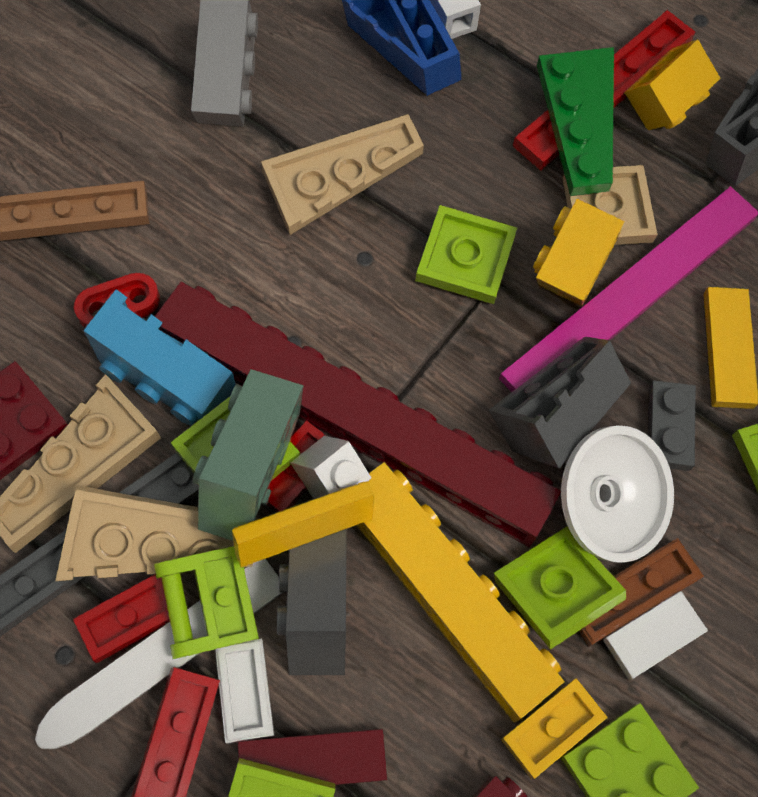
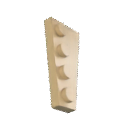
M409 114L261 161V166L288 233L291 235L422 155L424 144Z
M106 374L96 384L98 390L86 404L81 402L70 415L71 422L57 438L51 437L41 448L40 451L43 454L29 470L23 469L0 496V537L13 552L17 553L71 510L76 485L98 489L161 439L157 430Z
M76 485L56 581L73 580V577L97 576V578L118 577V574L147 572V575L155 574L154 564L232 547L234 542L198 530V507Z

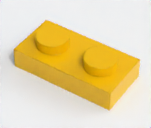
M575 678L501 740L532 780L538 777L608 717L578 679Z

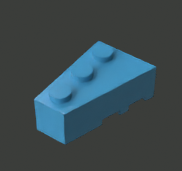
M115 289L83 330L101 363L99 369L115 382L121 383L124 379L136 386L135 391L152 404H157L158 401H161L172 408L171 413L189 426L198 422L231 396L235 387L233 372L187 339L182 344L160 331L159 328L163 322L152 314L147 321L128 309L125 302L128 297Z

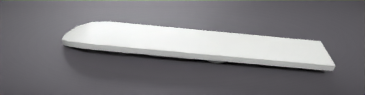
M266 559L255 562L252 567L244 569L253 613L255 614L283 592H279V576ZM199 601L187 609L193 639L207 636L201 603ZM170 622L57 702L47 712L38 726L35 738L37 745L41 749H57L74 743L168 677L171 668H180L198 654L172 659L170 645L174 644L171 624Z

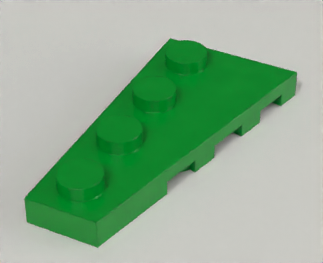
M614 47L539 55L537 69L570 196L609 192L613 184Z

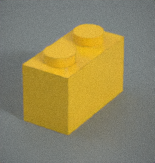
M697 39L672 48L624 93L647 130L663 126L666 129H671L685 120L687 117L685 112L690 107L701 103L710 95L708 90L721 78Z

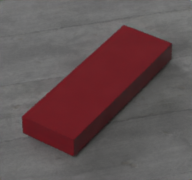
M383 729L238 741V761L239 758L332 782L335 785L387 781Z

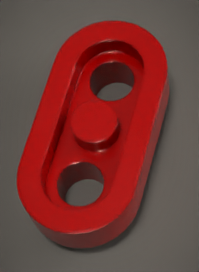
M131 273L87 288L77 296L74 302V312L80 324L86 328L94 317L92 316L93 313L101 309L115 289L128 297L125 301L128 309L141 318L146 317L157 309L160 302V294L155 281L144 273ZM136 296H146L142 302H132Z

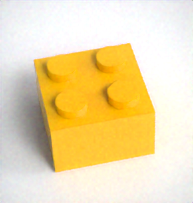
M576 199L571 209L564 206L553 227V230H555L553 235L557 237L551 248L546 245L543 246L533 266L535 269L534 273L537 274L538 286L582 307L612 251L625 221L579 199Z

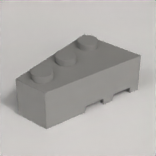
M200 0L191 112L197 123L243 127L245 114H251L252 91L248 89L250 76H254L255 72L254 44L258 34V13H252L249 0Z

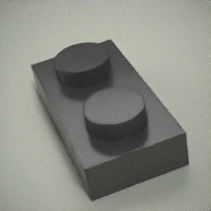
M653 380L649 386L647 435L659 446L666 457L670 469L690 471L695 466L696 385Z

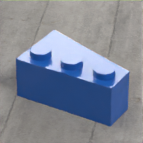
M342 0L348 26L423 93L430 95L462 80L459 51L430 0Z

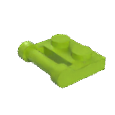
M234 546L154 564L156 579H162L174 644L170 645L172 659L259 639L244 567H240ZM189 571H194L207 632V636L193 639L180 575Z

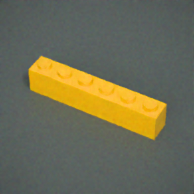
M383 462L369 473L371 479L368 483L374 493L373 519L356 526L513 723L517 722L565 682L558 674L561 671L559 663L545 648L538 650L527 636L530 633V629L525 621L515 611L508 613L497 600L500 594L496 586L484 574L478 577L467 563L470 561V557L464 547L454 538L449 541L438 528L441 526V522L435 512L427 504L420 506L410 494L413 489L407 478L397 469L392 472L386 463Z

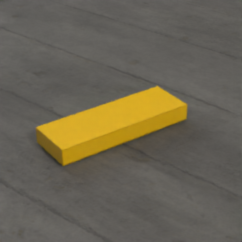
M707 287L703 294L712 407L754 409L758 405V388L749 289Z
M368 481L233 528L232 535L235 554L240 567L242 568L373 519L374 493Z

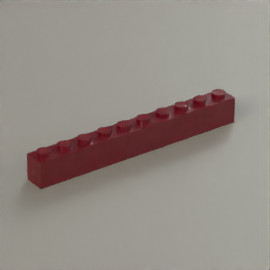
M180 282L155 316L163 322L159 328L160 331L182 344L187 339L233 372L234 381L243 386L250 369L304 385L298 418L303 421L307 420L317 429L333 438L349 441L356 451L379 464L385 462L392 471L399 470L411 482L529 548L540 533L561 493L559 489L553 487V482L543 474L538 472L528 473L515 466L514 461L503 452L491 450L490 452L475 444V439L468 433L460 429L450 430L437 423V419L430 412L422 408L416 407L412 409L399 402V398L390 390L384 387H377L375 389L363 382L361 377L352 369L345 366L337 368L326 362L323 355L309 346L301 348L288 341V337L279 329L269 325L265 328L252 321L251 316L237 306L229 308L219 303L215 296L203 287L196 286L192 288Z

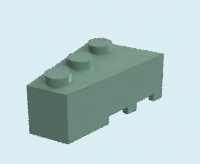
M250 369L243 386L235 385L228 404V411L231 412L227 420L219 419L215 426L211 440L212 452L209 457L202 456L195 469L193 483L199 485L198 530L233 541V528L255 521L261 504L267 505L271 490L268 489L277 465L282 464L300 414L304 385Z

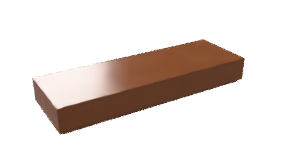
M677 538L614 576L615 579L626 589V600L579 630V633L587 646L590 647L700 580L704 575Z

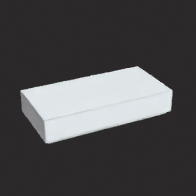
M680 591L606 637L603 641L628 680H632L708 630Z
M262 638L215 649L218 679L220 680L219 689L225 743L232 744L238 743V741L274 737Z

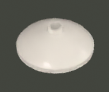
M628 426L603 427L585 436L572 451L563 473L561 501L567 526L578 544L598 559L610 562H630L648 554L665 534L670 523L674 505V485L671 470L659 446L645 433Z

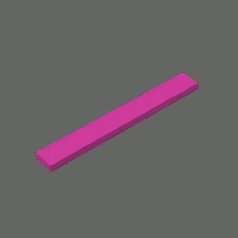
M730 186L504 370L499 380L513 392L583 337L605 340L613 339L752 223L758 216V211Z

